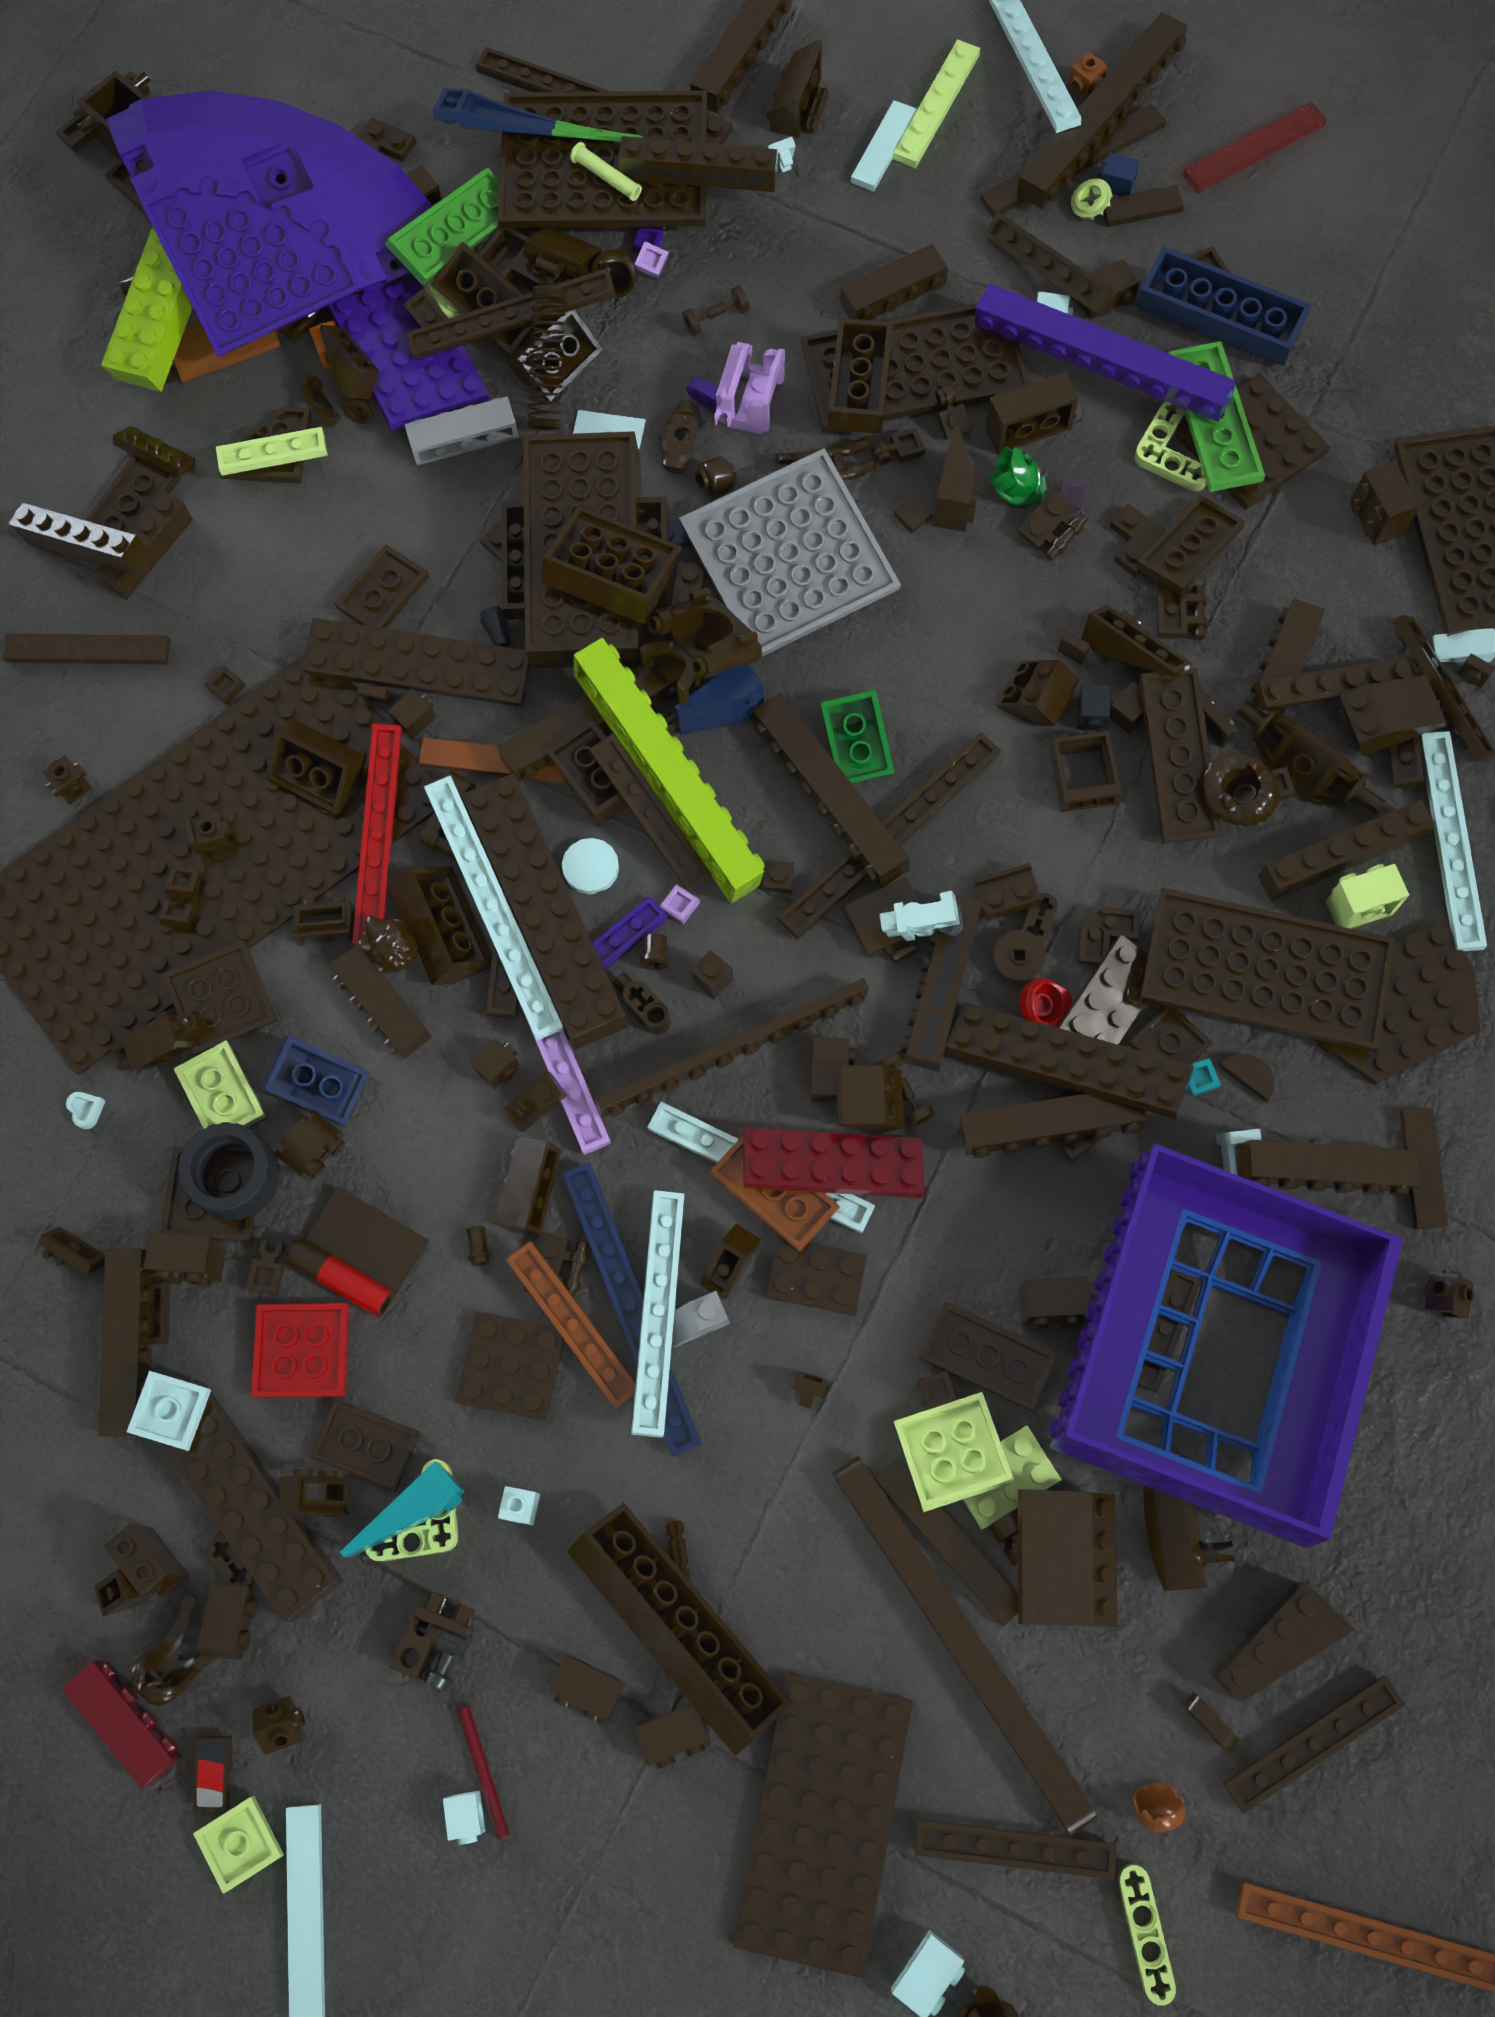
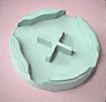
M595 838L581 839L572 844L565 852L562 861L563 875L569 886L577 892L590 895L596 894V892L601 890L604 891L610 888L617 879L619 872L617 854L612 846L603 840Z

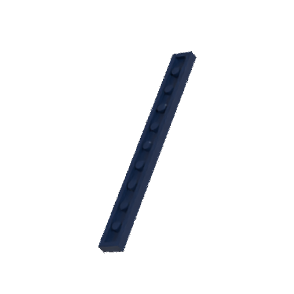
M589 1162L562 1174L631 1352L638 1365L644 1297L592 1165ZM670 1366L664 1436L672 1457H675L702 1444Z

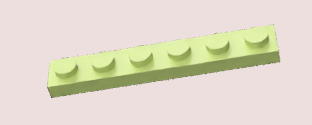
M957 39L893 152V160L916 169L980 55L979 47Z

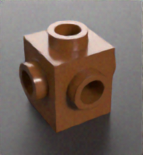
M1090 52L1086 53L1082 58H1077L1070 67L1068 89L1085 101L1106 77L1108 66Z

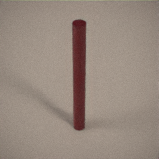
M467 1706L457 1710L497 1839L500 1840L510 1836L470 1707Z

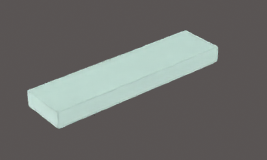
M895 100L892 102L851 176L852 184L873 192L875 191L893 158L896 146L917 111L916 108Z

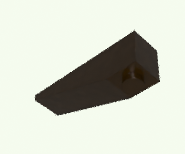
M1109 605L1089 613L1081 639L1087 642L1093 651L1103 656L1171 677H1175L1191 668L1192 662Z

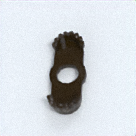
M305 375L302 380L301 391L306 398L307 406L312 410L320 424L333 428L341 419V415H334L330 402L322 392L324 383H321L322 381L318 380V377H314V375ZM313 400L321 402L325 409L317 407Z

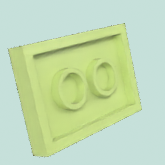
M227 1041L174 1068L204 1129L212 1124H221V1122L238 1123L247 1128L267 1117L234 1051Z
M1028 1425L1001 1441L1014 1483L962 1499L981 1530L1018 1508V1489L1046 1490L1061 1481L1060 1476Z

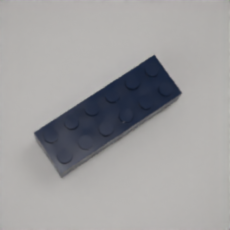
M1163 246L1141 288L1137 308L1284 366L1306 323L1312 305Z

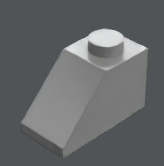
M717 1291L690 1301L674 1311L673 1348L729 1325Z

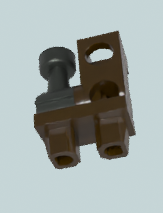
M431 1592L425 1600L423 1607L417 1606L414 1617L390 1668L414 1679H422L431 1651H437L440 1654L435 1670H428L423 1682L447 1691L450 1678L446 1674L455 1657L465 1651L469 1639L474 1632V1628H471L475 1609L458 1603L453 1617L450 1619L442 1615L448 1598Z

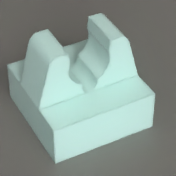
M789 137L768 145L769 149H778V167L781 173L791 170V165L793 164L792 157L796 148L793 138Z

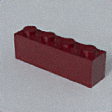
M103 1660L91 1661L62 1690L141 1788L153 1786L182 1758L177 1752L179 1747L168 1734L163 1735L157 1728L159 1723L156 1717L149 1710H143L136 1702L139 1698L134 1690L128 1685L123 1686L117 1679L118 1671L110 1662H103Z

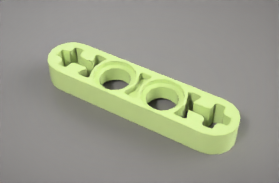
M1126 1864L1119 1870L1118 1885L1145 1995L1154 2004L1167 2005L1175 1997L1176 1986L1150 1878L1141 1866ZM1134 1871L1137 1876H1142V1881L1137 1883V1887L1141 1896L1147 1893V1899H1135L1129 1903L1128 1897H1135L1132 1886L1125 1884V1880L1130 1878L1129 1872ZM1139 1906H1146L1151 1912L1150 1922L1144 1926L1137 1925L1133 1919V1912ZM1149 1941L1157 1943L1160 1948L1159 1957L1154 1961H1147L1142 1956V1947ZM1164 1965L1165 1970H1158L1160 1980L1164 1984H1168V1988L1163 1989V1996L1159 1997L1155 1991H1151V1987L1156 1985L1154 1974L1151 1971L1146 1974L1145 1969H1157Z

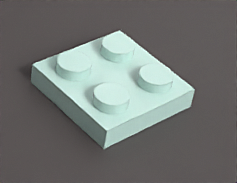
M149 1371L127 1432L189 1451L211 1389Z

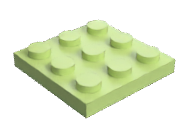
M983 1392L894 1421L924 1512L1014 1483L1013 1475Z

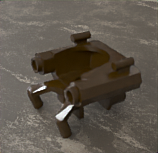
M709 588L690 592V600L654 610L647 618L649 630L658 635L666 634L668 641L644 644L640 648L642 667L645 669L652 667V656L669 654L668 660L676 668L681 667L683 662L685 671L677 682L678 700L681 705H686L690 702L688 689L691 684L695 686L700 685L701 677L707 678L716 674L719 675L723 672L756 662L762 657V646L757 640V633L755 631L752 632L719 600L712 598Z

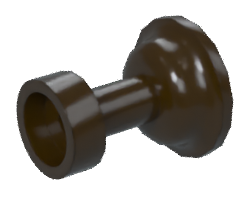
M351 399L343 404L342 410L344 414L354 422L367 424L374 417L373 411L368 404L369 399Z

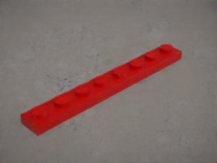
M372 725L352 939L353 947L357 944L359 945L358 939L365 938L364 932H366V918L372 915L378 919H385L402 727L399 725Z

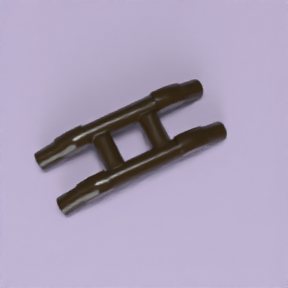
M868 436L856 441L852 440L848 443H843L839 446L825 448L829 457L833 459V464L842 480L857 479L877 469L874 459L845 468L843 457L854 455L860 450L871 446ZM819 450L804 453H777L775 462L776 464L790 465Z

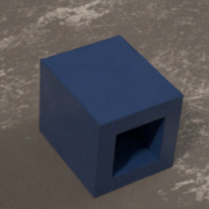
M1110 152L1107 162L1101 163L1097 178L1108 183L1112 194L1117 196L1130 195L1136 180L1140 160Z

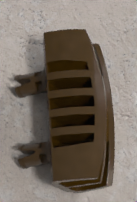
M1182 1455V1456H1181V1457H1184V1458H1186V1459H1189L1188 1456H1185V1455ZM1143 1485L1144 1514L1148 1541L1163 1590L1174 1591L1208 1587L1205 1569L1208 1563L1236 1562V1555L1219 1554L1220 1550L1234 1547L1233 1540L1204 1544L1201 1541L1196 1505Z

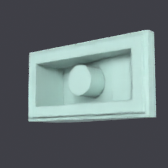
M1495 629L1469 630L1447 636L1446 633L1433 635L1432 637L1433 649L1440 662H1465L1470 653L1486 662H1491L1495 657Z

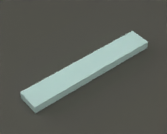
M321 1804L293 1806L286 1808L289 2017H325Z

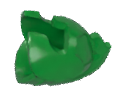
M1006 446L996 460L995 471L987 477V482L994 487L995 492L1003 500L1016 506L1036 504L1049 489L1046 488L1045 478L1039 475L1036 462L1027 452L1023 453L1017 447H1014L1012 452Z

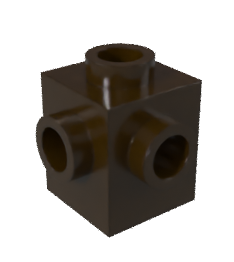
M65 755L53 761L42 772L49 780L45 785L55 797L61 795L69 805L92 789L84 778L88 773L78 761L72 764Z
M1443 1270L1442 1274L1429 1273L1428 1284L1425 1287V1310L1442 1318L1469 1319L1470 1304L1474 1299L1473 1283L1463 1278L1461 1272L1454 1270Z
M290 1696L253 1709V1735L264 1755L302 1742V1727L306 1724L302 1708H296Z

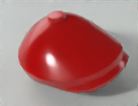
M1035 978L1029 981L1023 988L1019 1004L1021 1013L1026 1020L1057 1027L1073 1001L1070 993L1054 981L1047 978Z

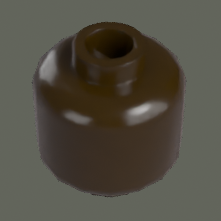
M721 456L709 459L699 464L694 476L695 483L701 492L709 496L729 491L734 485L736 469L732 463H729L727 459Z

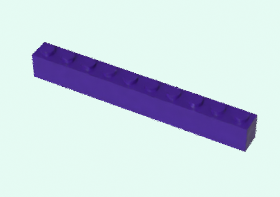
M991 283L975 307V325L984 330H990L1004 336L1006 339L1015 340L1027 345L1031 349L1040 350L1052 355L1056 359L1065 360L1081 369L1090 370L1106 379H1112L1125 384L1128 388L1145 392L1153 398L1170 402L1178 408L1193 411L1203 418L1219 422L1233 396L1236 384L1234 379Z

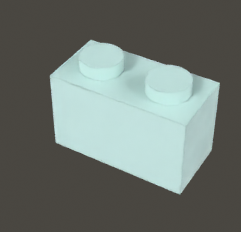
M929 1930L892 1985V1994L920 2017H928L930 2013L935 2016L945 2002L946 1998L942 1996L949 1984L954 1987L965 1971V1968L962 1967L964 1963L962 1955Z

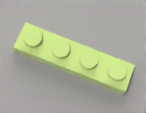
M322 427L216 447L219 471L222 476L328 456Z

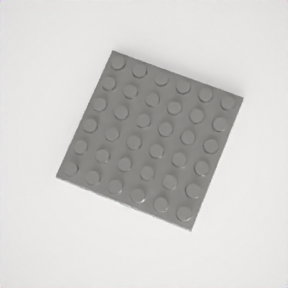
M825 448L679 518L681 527L723 604L752 632L755 631L757 633V640L762 646V657L901 588L898 578Z

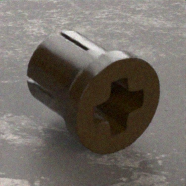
M652 933L645 935L643 955L640 957L639 963L641 967L648 970H664L668 967L669 959L666 957L667 938L665 935L653 933V938Z

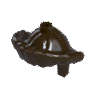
M1230 752L1220 754L1216 759L1209 762L1203 774L1204 800L1216 818H1220L1222 821L1232 825L1248 827L1265 822L1269 816L1273 815L1274 810L1278 807V800L1280 798L1279 784L1276 782L1274 773L1271 772L1270 768L1260 758L1244 752Z

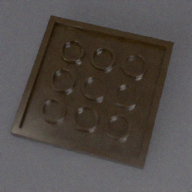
M1260 373L1237 388L1265 473L1263 482L1226 489L1245 510L1327 454L1330 449L1326 441ZM1186 423L1177 430L1175 436L1199 460L1189 425Z

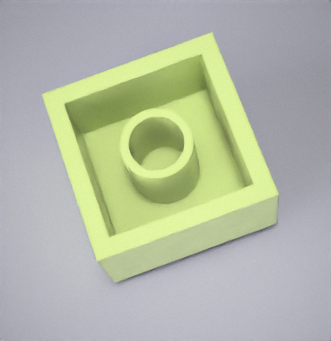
M1379 864L1368 869L1365 874L1357 876L1356 873H1351L1342 877L1339 880V884L1332 889L1331 895L1326 900L1335 925L1352 929L1392 916L1409 896L1396 865L1392 864L1384 867L1383 864Z

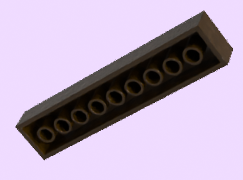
M514 773L461 794L468 816L573 1049H579L628 1028L624 1010Z

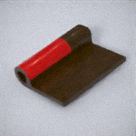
M337 1186L307 1238H300L298 1241L293 1240L287 1247L285 1256H287L286 1263L373 1316L380 1318L392 1303L429 1240Z

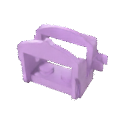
M738 342L737 345L732 344L716 393L715 425L718 424L719 420L721 423L727 424V427L757 434L768 432L770 428L769 406L776 384H782L785 379V349L779 348V350L769 349L765 351L763 366L751 363L752 345ZM741 376L749 379L738 414H736L734 396Z

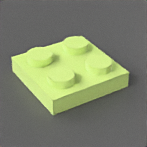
M255 1796L248 1798L193 1833L223 1894L284 1856Z

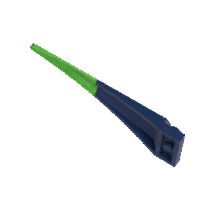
M444 88L433 108L434 120H442L446 124L460 122V127L464 129L621 142L622 136L643 138L640 135L595 129L551 119L506 105L470 90Z

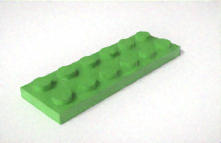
M487 167L389 237L385 246L424 285L439 274L461 242L473 248L499 229L498 204L500 180Z
M1221 341L1169 351L1168 353L1233 379ZM1236 385L1233 396L1219 422L1203 418L1188 409H1183L1209 492L1264 481L1265 473Z

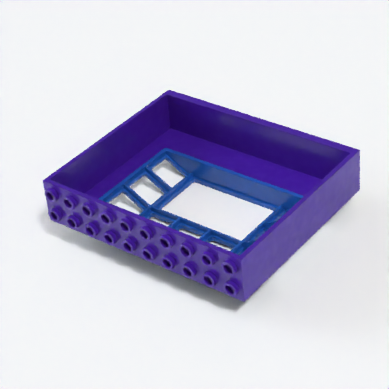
M1154 1143L1147 1152L1143 1151L1138 1162L1134 1161L1129 1170L1128 1178L1132 1179L1130 1188L1124 1190L1119 1205L1123 1206L1121 1217L1117 1216L1111 1229V1233L1115 1234L1113 1243L1107 1245L1102 1261L1106 1262L1104 1272H1099L1094 1284V1290L1098 1291L1095 1301H1090L1085 1313V1318L1089 1319L1086 1330H1081L1076 1342V1347L1080 1348L1077 1359H1072L1067 1371V1377L1071 1378L1068 1389L1064 1388L1059 1397L1058 1407L1062 1409L1059 1419L1054 1418L1048 1436L1052 1438L1050 1448L1304 1548L1330 1540L1403 1238ZM1187 1222L1220 1235L1206 1271H1201L1174 1260L1181 1234ZM1230 1239L1263 1251L1249 1288L1216 1276V1271ZM1273 1256H1278L1306 1267V1272L1292 1305L1259 1292ZM1172 1269L1202 1279L1192 1316L1161 1305ZM1212 1286L1288 1316L1255 1443L1177 1412ZM1158 1315L1188 1327L1179 1362L1148 1350ZM1144 1360L1175 1372L1166 1408L1134 1396ZM1131 1407L1162 1419L1159 1447L1125 1434L1126 1421ZM1173 1423L1207 1437L1204 1465L1170 1451ZM1218 1441L1249 1452L1252 1455L1250 1483L1216 1470Z

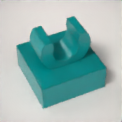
M1210 1058L1191 1064L1194 1065V1069L1187 1088L1191 1098L1220 1088L1221 1083Z

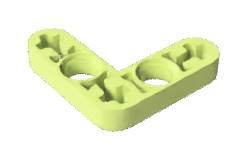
M1165 401L1137 446L1134 457L1135 462L1141 468L1188 490L1200 491L1207 485L1201 463L1167 448L1182 421L1184 410ZM1171 410L1175 411L1176 413L1172 415L1170 421H1165L1167 414ZM1156 429H1161L1166 432L1167 436L1159 439L1152 432ZM1147 451L1152 453L1148 458L1143 456ZM1159 456L1162 457L1160 464L1156 463L1159 460ZM1174 461L1179 465V469L1171 471L1165 467V463ZM1187 468L1185 475H1182L1183 469ZM1196 474L1200 475V478L1197 480L1192 479Z
M438 1459L428 1461L422 1469L423 1473L428 1467H430L436 1461L441 1463L445 1467V1469L452 1475L450 1466L446 1462ZM456 1508L449 1513L446 1511L444 1514L427 1520L426 1525L415 1526L399 1534L396 1543L399 1554L395 1555L396 1548H388L383 1550V1555L380 1556V1553L374 1551L372 1547L366 1550L367 1555L374 1561L384 1562L444 1553L452 1550L458 1542ZM450 1517V1524H443L445 1533L451 1534V1539L446 1540V1546L442 1547L441 1542L435 1541V1536L440 1535L441 1532L440 1524L433 1526V1519L445 1520ZM416 1533L420 1538V1545L415 1551L409 1552L404 1547V1539L408 1534ZM392 1537L384 1542L392 1543L395 1542V1539Z

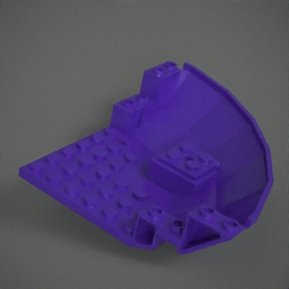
M211 90L141 99L130 104L129 109L107 119L116 148L132 177L130 179L139 200L218 357H222L362 289L365 293L372 292L411 273L385 246V243L389 237L433 207V205L396 163L342 126L277 100ZM141 162H145L147 165L144 171L138 170V165ZM277 175H285L286 181L283 184L277 183ZM393 261L400 262V268L393 270L391 263Z

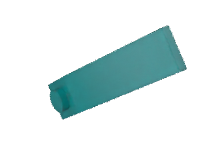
M435 1461L345 1546L340 1553L344 1557L351 1558L442 1514L445 1510L448 1513L451 1512L463 1500L460 1496L465 1490L441 1463Z

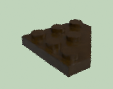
M284 406L275 412L276 416L265 424L261 422L245 434L246 438L240 442L310 429L312 412L310 408ZM304 460L223 476L219 471L222 479L301 483Z

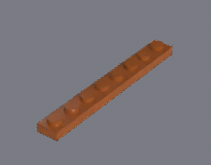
M1241 1882L1235 1914L1240 1919L1495 1992V1954L1247 1882Z

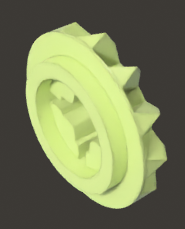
M1090 179L1080 184L1071 198V207L1075 215H1078L1082 220L1085 218L1093 220L1096 215H1103L1104 209L1110 207V199L1113 197L1110 186L1102 179ZM1093 193L1096 199L1094 200V204L1090 206L1088 202L1091 200Z

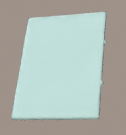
M578 410L573 434L635 431L638 449H640L646 419Z

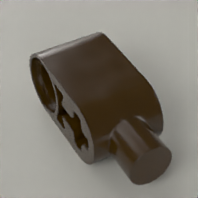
M625 972L615 978L612 985L623 995L628 1011L651 1034H664L671 1024L669 1011L665 1004L643 982L633 981ZM632 996H642L643 1002L645 1004L644 1009L638 999H632ZM655 1013L664 1015V1019L659 1023L649 1021V1018Z

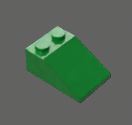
M872 689L819 702L832 759L851 783L894 773L876 690Z

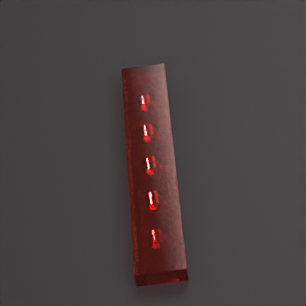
M1310 102L1185 168L1183 176L1194 190L1199 193L1325 126L1327 119L1315 104Z

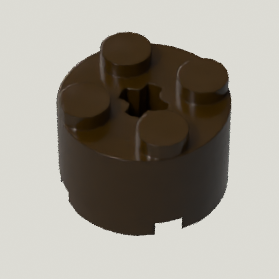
M312 1110L309 1113L313 1117L308 1121L302 1117L280 1142L284 1146L282 1152L279 1150L275 1152V1155L303 1179L309 1176L316 1179L326 1167L323 1162L330 1154L335 1157L346 1144L342 1140L343 1133L318 1111Z

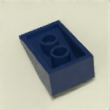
M748 664L719 674L690 695L689 703L686 705L679 703L675 706L679 733L684 735L740 724L749 718L753 719V709L764 703L763 682Z
M288 1035L283 1037L259 1090L309 1112L316 1110L326 1119L346 1126L370 1072Z

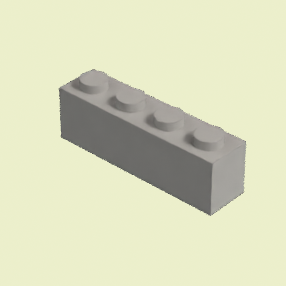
M508 396L494 398L477 405H468L451 412H442L433 417L416 419L405 424L417 466L519 438Z

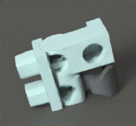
M952 891L940 893L941 901L923 905L917 902H911L906 905L903 902L895 903V911L880 913L882 931L884 933L887 932L888 937L901 935L906 941L915 940V935H932L937 928L945 935L956 936L963 929L961 908L956 902V897Z

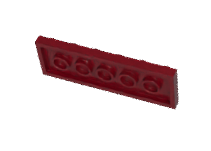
M745 1128L743 1132V1188L923 1198L925 1187L922 1138Z

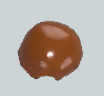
M1154 1783L1145 1785L1135 1792L1133 1796L1135 1814L1140 1824L1146 1829L1156 1833L1174 1831L1184 1822L1186 1813L1184 1799L1182 1796L1178 1797L1173 1785Z

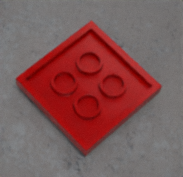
M348 1303L256 1305L251 1397H346L350 1305Z

